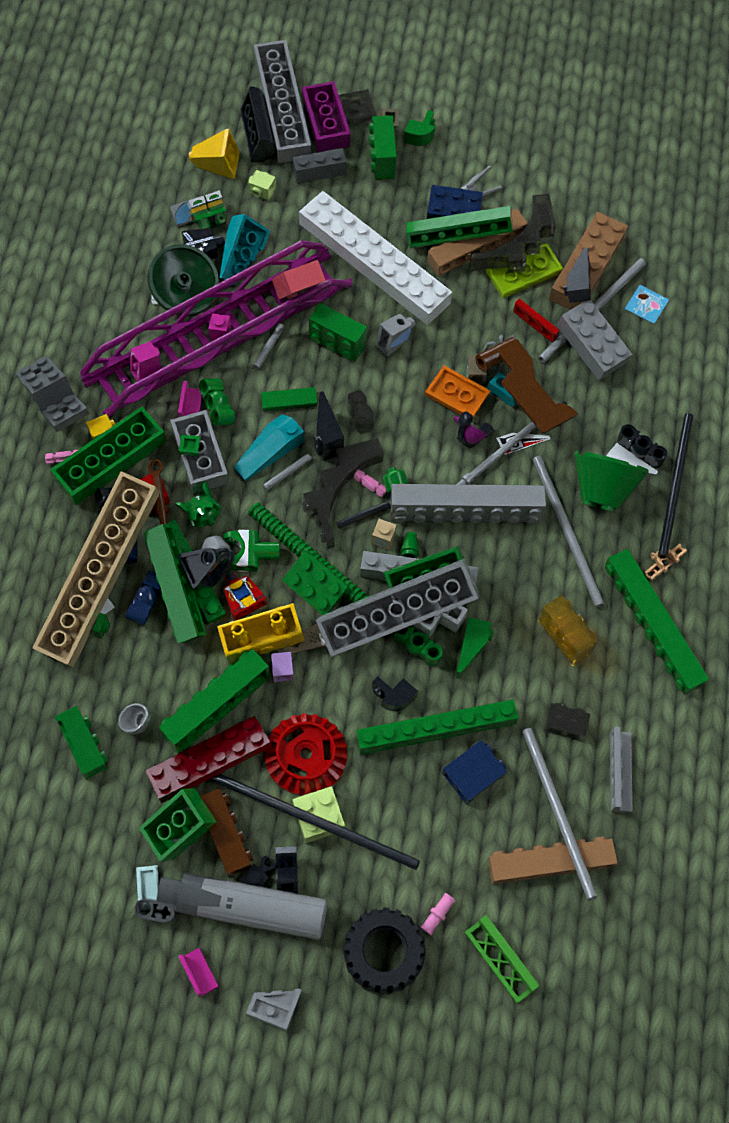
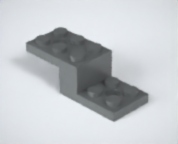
M47 356L37 359L35 363L22 367L15 373L18 380L30 393L40 413L56 432L90 414L85 405L73 393L65 375Z

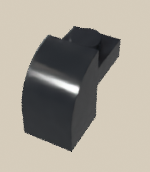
M378 676L372 682V691L377 697L384 698L381 706L389 711L405 709L414 701L418 694V690L404 678L393 689Z
M275 847L277 890L298 894L297 847Z

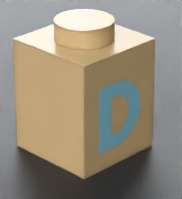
M378 519L372 534V544L390 550L396 535L397 525Z

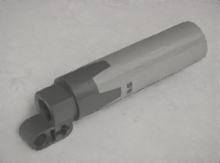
M185 873L182 881L165 877L161 878L157 899L145 898L139 900L135 904L134 911L139 918L163 923L174 920L178 913L319 940L324 929L328 902L322 898ZM144 902L148 903L151 907L148 914H143L141 911V905ZM168 907V911L171 912V915H168L165 918L164 913L155 912L157 909L163 910Z

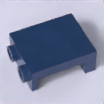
M482 740L442 770L443 776L466 805L498 779L505 777L507 773L505 764L500 759L497 760L490 745L484 744Z

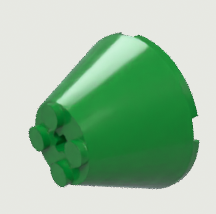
M575 451L574 453L581 500H583L582 504L597 508V505H600L601 509L615 513V509L620 508L649 472L648 469L637 465L636 467L630 465L629 462L590 452H585L584 455L580 454V451Z

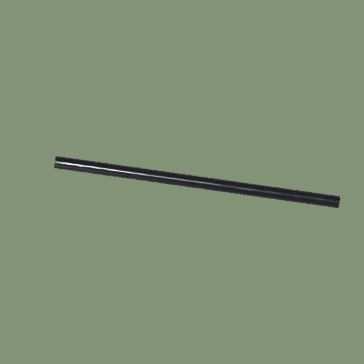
M218 774L208 779L409 868L417 870L419 867V859L227 776Z

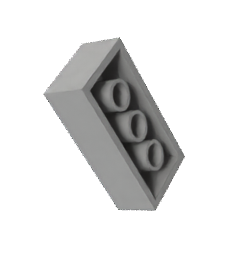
M591 300L585 301L563 314L557 323V327L598 381L625 365L633 355Z
M204 410L170 420L178 449L181 435L200 436L201 438L198 456L181 455L193 494L203 491L202 487L205 482H208L210 489L229 484L228 473L207 411Z

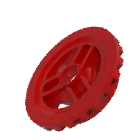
M307 713L290 716L289 719L281 721L268 737L272 745L271 748L264 752L268 773L279 787L289 793L304 796L331 787L340 779L345 770L347 746L344 736L340 733L337 726L329 722L325 717L322 718L316 714L307 715ZM300 729L303 731L298 737L286 743L285 738ZM323 741L330 742V760H324ZM303 749H309L312 755L308 759H303L300 756V752ZM291 765L307 772L306 776H299L288 771L287 768Z

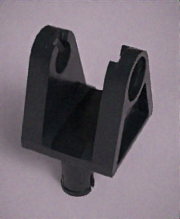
M204 548L178 555L193 591L197 588H213L231 567L235 557L229 548ZM223 552L228 555L225 563L220 559Z

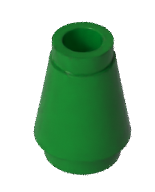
M415 532L406 533L400 551L402 557L417 559L419 556L417 534Z

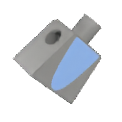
M398 314L381 323L375 346L388 357L407 342L411 328L415 326L414 319L411 317L406 319L401 314Z

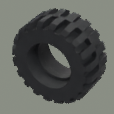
M376 908L367 914H362L351 925L345 938L344 961L348 973L351 974L356 984H360L366 991L370 990L374 994L380 995V993L390 995L404 990L415 981L425 962L426 948L424 935L421 934L418 924H415L409 915H403L400 910L396 909L393 911L389 910V908L377 910ZM376 932H392L403 942L405 949L404 959L392 971L381 972L375 970L365 958V944L369 937Z

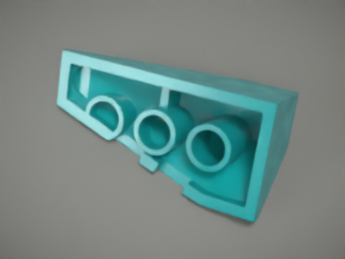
M246 214L232 216L226 234L220 279L226 280L242 272L251 262H254L256 255L266 246L271 231Z
M282 414L267 424L236 463L234 469L244 481H247L304 443V431L293 418Z

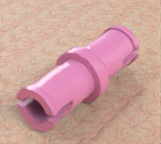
M444 893L436 907H432L430 910L431 914L420 928L431 936L441 920H445V915L453 903H455V899Z

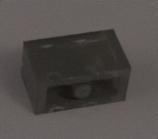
M551 703L543 731L583 741L586 736L590 713H586L581 708H568L562 703Z

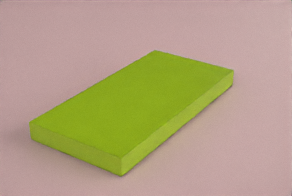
M546 243L486 269V273L504 299L559 275L563 267Z

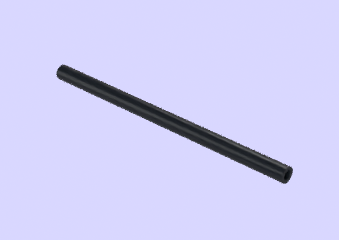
M690 413L684 415L658 551V557L662 559L667 558L694 417Z

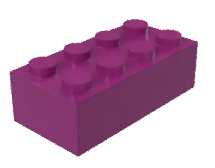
M335 82L302 87V102L317 153L350 147V130Z

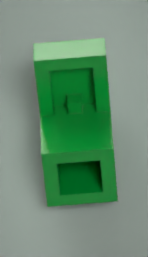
M427 110L423 122L409 120L404 133V143L424 146L434 139L436 119H433L434 111Z

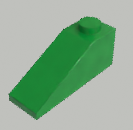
M468 618L455 678L459 679L485 649L487 642L492 641L494 630L490 629L492 622Z

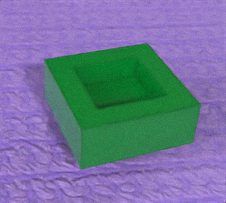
M181 435L179 455L198 456L201 442L200 436Z
M99 613L92 631L95 637L102 639L104 633L107 634L109 631L110 622L106 614Z

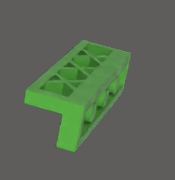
M487 915L464 932L516 1004L539 987V984ZM478 927H481L486 933L485 942L477 941L471 933ZM487 945L497 948L499 951L498 959H492L487 956ZM500 963L509 964L512 968L511 977L501 975L499 972ZM513 981L522 982L527 989L519 997L513 991Z

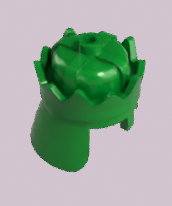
M208 482L203 483V491L198 496L193 497L186 503H175L180 510L188 515L192 527L198 526L202 528L207 525L211 527L216 523L217 517L220 516L219 509H222V507L212 498Z

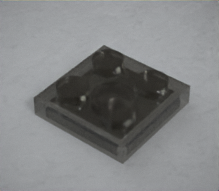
M369 89L339 94L348 125L371 121L372 117L376 116Z

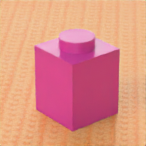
M212 313L208 328L210 340L214 341L231 331L230 316Z

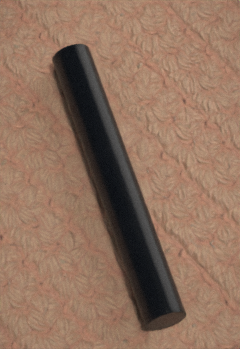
M386 501L336 522L338 529L387 510L391 508L390 504Z

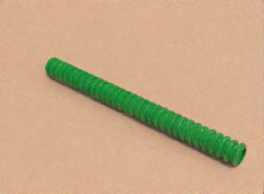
M260 502L251 506L248 515L250 517L253 516L252 518L257 520L258 524H261L267 531H270V534L278 538L279 542H283V545L287 546L289 550L292 549V553H296V556L300 557L305 550L309 551L350 587L344 594V597L349 598L350 602L354 603L369 597V595L366 596L365 591L362 592L361 588H357V585L353 584L352 580H348L347 576L344 577L342 572L339 573V569H335V566L331 565L329 561L326 562L325 557L322 558L321 554H317L318 552L313 550L312 546H309L307 542L304 543V540L300 539L299 535H296L294 531L291 532V529L287 528L286 524H283L281 520L278 521V518L274 517V514L270 513L265 506H261Z

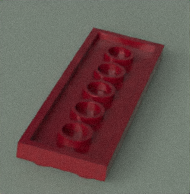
M254 715L145 771L160 802L163 803L173 798L180 790L191 789L271 748L272 745Z

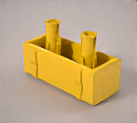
M293 603L217 626L229 664L238 662L239 657L244 652H250L252 649L258 655L305 641Z

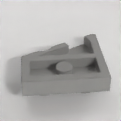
M302 990L254 993L246 1016L287 1031Z

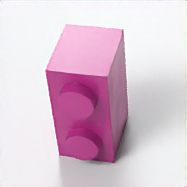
M151 341L131 349L130 372L136 381L149 376L160 368L159 357L161 355L158 348L154 347Z

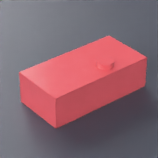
M315 260L285 271L271 280L278 299L287 297L289 300L298 296V292L324 282L325 278L319 261Z

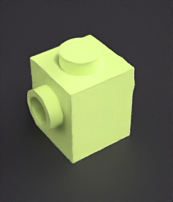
M256 170L248 181L250 194L266 200L270 199L276 188L275 177L266 172Z

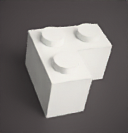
M459 606L413 624V627L416 631L425 633L428 638L431 637L439 623L456 633L465 620L468 609Z

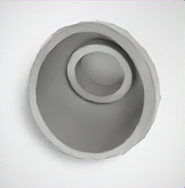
M138 703L127 706L119 716L121 730L129 735L144 732L151 722L149 709L145 705Z

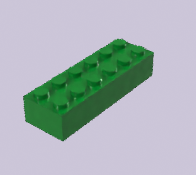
M141 406L51 468V474L56 483L76 506L95 493L97 488H102L118 477L121 471L125 472L167 442L165 432Z
M253 649L250 652H244L239 657L238 662L227 666L220 677L213 678L208 683V687L203 691H197L190 702L187 704L183 703L172 717L168 716L161 722L159 729L163 739L177 754L190 747L270 679L269 666Z

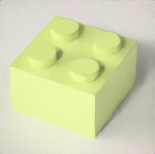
M332 786L292 799L294 806L345 827ZM298 819L305 843L333 835Z

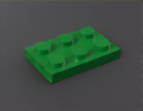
M307 550L301 554L282 579L285 584L321 615L331 612L350 587Z

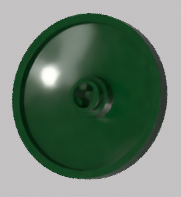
M185 244L171 245L162 249L152 260L147 274L150 293L155 301L165 310H169L219 284L218 273L211 259L196 247ZM208 297L200 301L188 315L202 312L212 303L215 297ZM185 310L179 312L177 315H182Z

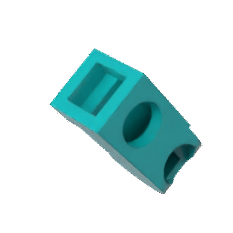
M498 372L489 382L487 389L490 390V394L494 393L507 405L513 407L517 402L501 384L506 376Z

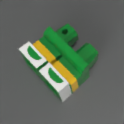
M220 190L187 202L194 222H198L201 229L211 227L208 220L211 217H214L216 225L226 222L224 214L226 209L222 202Z

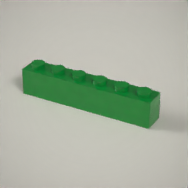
M505 206L407 222L406 237L409 248L510 233L513 232L511 207Z
M161 524L143 532L145 544L151 555L150 560L156 571V580L160 584L162 599L166 604L168 618L172 623L173 634L178 644L187 643L206 636L207 633L192 585L178 557L182 553L173 524Z

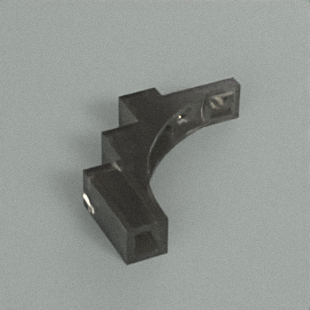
M550 194L532 195L531 219L524 231L513 241L490 252L472 253V270L507 267L508 273L525 271L526 255L540 254V238L554 237L555 219Z
M378 438L335 449V457H333L335 467L319 471L320 478L317 479L318 490L303 493L302 509L304 512L307 511L309 518L314 517L316 526H320V539L322 543L326 544L327 549L334 547V536L329 519L338 493L354 476L357 470L362 471L372 465L383 462L384 453Z

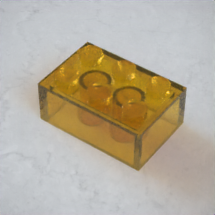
M560 595L542 608L538 622L572 666L592 654L598 642L597 635L592 629L589 630L585 625L583 617L574 611L573 605L568 599Z

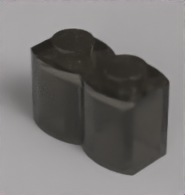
M361 390L349 393L347 409L350 416L354 419L356 430L360 434L373 431L374 413L367 405L365 394Z

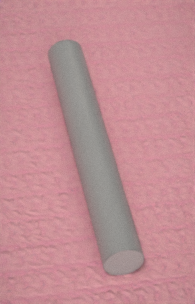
M279 323L255 361L254 368L260 369L283 331V324Z
M306 454L263 484V487L268 491L311 461L312 458L309 454Z

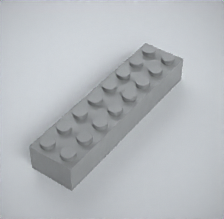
M287 41L255 44V63L266 101L278 163L293 161L292 157L311 154L310 138Z
M392 484L390 500L391 521L399 523L405 521H414L416 523L433 521L435 523H442L443 521H452L453 523L470 521L471 523L490 522L496 524L508 522L516 524L527 522L535 524L541 522L546 507L545 486Z
M464 558L324 614L316 622L332 657L479 599L480 595Z

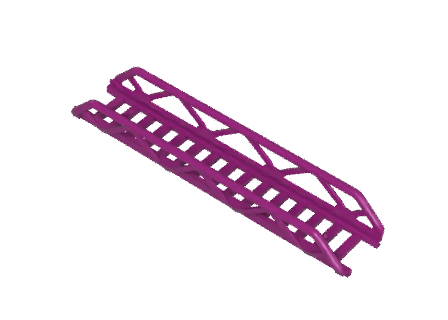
M299 241L101 345L80 371L81 380L85 388L97 382L101 384L113 402L109 408L102 411L103 415L107 414L108 418H110L119 409L143 399L158 388L190 371L206 365L216 357L245 341L262 335L284 320L312 305L325 301L344 288L346 290L353 286L352 279L339 280L332 279L320 264L331 258L328 247L326 248L322 243ZM301 248H305L299 257L293 261L280 260ZM310 249L318 250L314 255L308 258L305 257ZM315 260L319 261L325 278L324 282L309 288V290L302 294L298 292V296L287 302L284 298L278 299L271 279L285 271ZM268 265H288L289 268L248 290L245 289V286L256 274ZM246 278L238 290L234 292H219ZM268 291L279 305L272 310L261 296ZM208 297H227L229 299L187 322L183 321L200 301ZM253 299L264 312V314L257 318L246 305L247 302ZM238 307L249 321L240 326L230 312ZM185 310L176 323L172 325H157ZM212 313L230 316L231 326L234 330L209 342L200 327L210 324ZM166 330L165 334L151 340V343L158 350L162 348L172 363L163 368L159 362L160 368L158 371L131 384L122 371L123 368L130 365L131 352L123 356L121 352L136 335L143 331ZM191 332L195 334L203 347L195 351L185 338V335ZM178 340L187 353L186 356L180 359L169 345ZM123 343L112 357L108 359L100 358L107 350ZM102 363L104 365L89 373L94 364ZM114 373L125 388L119 397L106 379V377Z

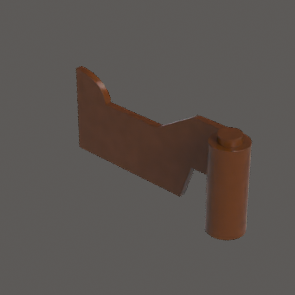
M511 337L476 355V364L483 372L505 362L511 371L501 384L542 434L578 415L572 407L566 404H555L536 381L532 358L522 347L518 339Z

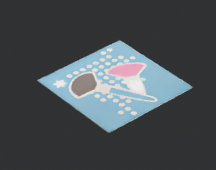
M639 285L625 309L655 323L669 299Z

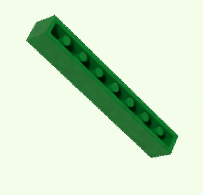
M627 548L608 557L605 563L607 574L612 576L616 589L622 592L626 605L633 610L635 620L644 628L646 638L652 641L657 656L663 659L665 668L674 677L678 690L686 695L704 686L709 680L708 676L629 549Z
M514 699L357 729L356 740L359 754L364 755L513 726L518 721V714Z

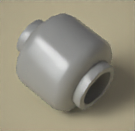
M217 535L206 538L202 549H230L229 545ZM224 552L220 556L221 561L228 558L227 553Z

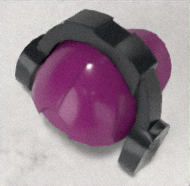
M465 411L459 418L455 416L453 420L459 425L458 442L468 448H472L484 438H487L491 434L493 427L485 422L478 430L471 425L473 415Z

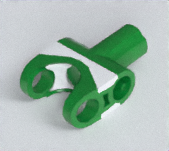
M236 530L226 532L223 536V540L226 543L236 545L241 549L234 557V562L228 570L255 572L259 569V560H279L280 543L260 542V533L258 531Z

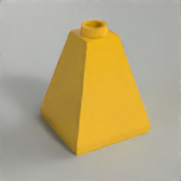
M225 129L193 146L192 151L189 152V160L194 163L195 167L235 179L240 150L230 130Z

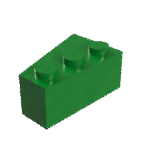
M77 705L54 716L85 780L108 769L106 762L109 760L104 750L99 751L97 747L100 741L96 733L91 734L89 727H92L88 716L83 717Z

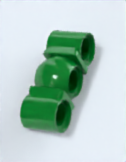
M220 378L201 379L199 390L203 395V399H206L205 404L210 411L212 424L214 426L234 424L235 413L231 409V405H228L229 400L224 393L225 389L223 388L222 380Z
M412 626L403 628L407 632L403 635L397 631L393 632L394 640L401 643L402 646H406L410 654L420 655V659L424 660L429 666H436L440 663L443 650L440 645L432 640L429 641L425 633L415 631V628ZM415 640L421 641L422 645L415 646L412 642ZM435 652L438 654V656L432 658L428 655V653Z

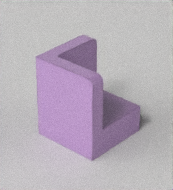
M291 652L273 653L271 658L274 682L293 681Z

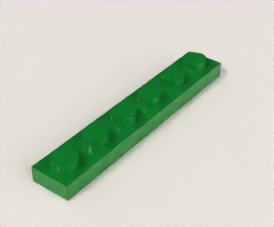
M176 520L168 522V524H173L181 553L191 552L192 550ZM197 588L194 590L196 601L208 624L226 616L212 588Z

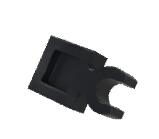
M265 855L261 859V865L257 867L253 864L241 877L240 881L243 884L263 887L270 879L266 873L272 872L276 868V863L274 862L270 867H267L265 862L268 860V856Z

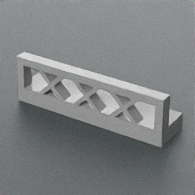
M614 727L610 732L611 812L632 813L631 732H620V727Z

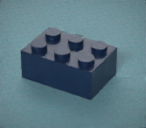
M432 185L426 219L480 211L483 192Z

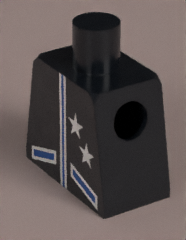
M209 228L182 231L183 243L201 250L211 260L218 257L217 247L225 245L223 235L213 237Z

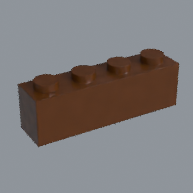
M220 788L200 796L217 821L209 831L228 878L248 870L251 867L250 862L254 860L250 850H245L242 843L246 841L242 831L236 830L234 824L238 823L234 812L229 813L227 805L230 802L226 792L222 794Z

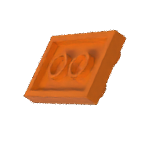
M443 365L425 391V396L459 415L467 411L473 415V418L490 395V390Z

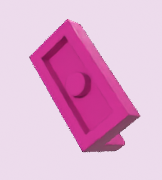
M183 381L178 409L179 417L201 411L203 395L199 389L188 388L187 381Z
M200 948L184 956L183 954L178 956L199 998L219 987Z

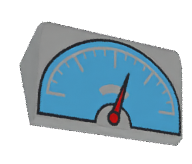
M190 200L170 207L177 227L194 222L187 204Z

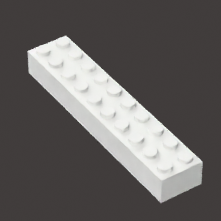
M324 191L299 211V224L427 326L451 304V290Z

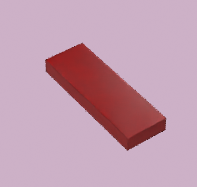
M520 298L515 302L513 312L550 342L553 343L558 338L560 330Z

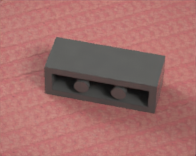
M342 148L292 157L293 172L297 184L346 175V159Z

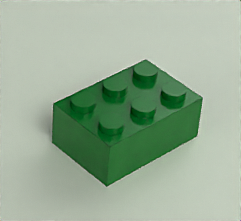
M373 116L372 123L369 124V134H372L369 135L370 159L372 161L371 173H374L375 180L395 179L396 146L393 116Z
M319 303L309 318V338L317 344L320 343L326 346L330 351H335L344 358L356 362L366 347L367 326Z
M182 789L139 827V830L160 862L173 861L217 821L195 789Z

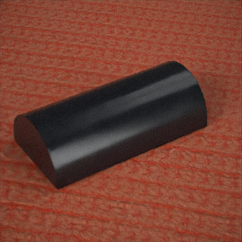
M250 86L240 111L251 162L257 163L270 159L275 154L276 148L264 93L261 89Z

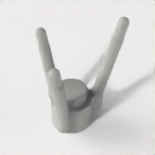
M488 166L480 174L478 173L460 189L478 191L475 183L491 169V166ZM502 186L484 191L483 196L501 190Z

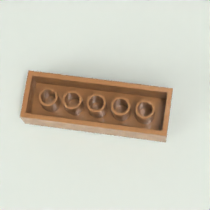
M597 211L554 283L549 300L569 310L585 302L569 303L568 296L564 294L567 276L583 249L588 248L592 295L622 244L628 225Z

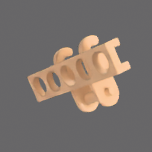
M679 543L672 550L669 549L666 559H660L658 552L651 553V559L656 563L647 569L644 575L650 581H653L662 572L666 573L668 567L673 563H678L680 561L679 558L686 554L687 550L683 549ZM678 549L682 551L679 554L675 553ZM662 561H668L669 565L664 566ZM649 572H654L655 574L651 577L648 575Z

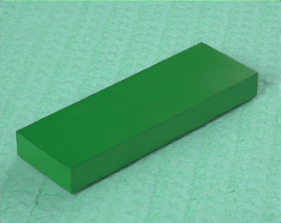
M315 387L261 392L263 411L317 406Z

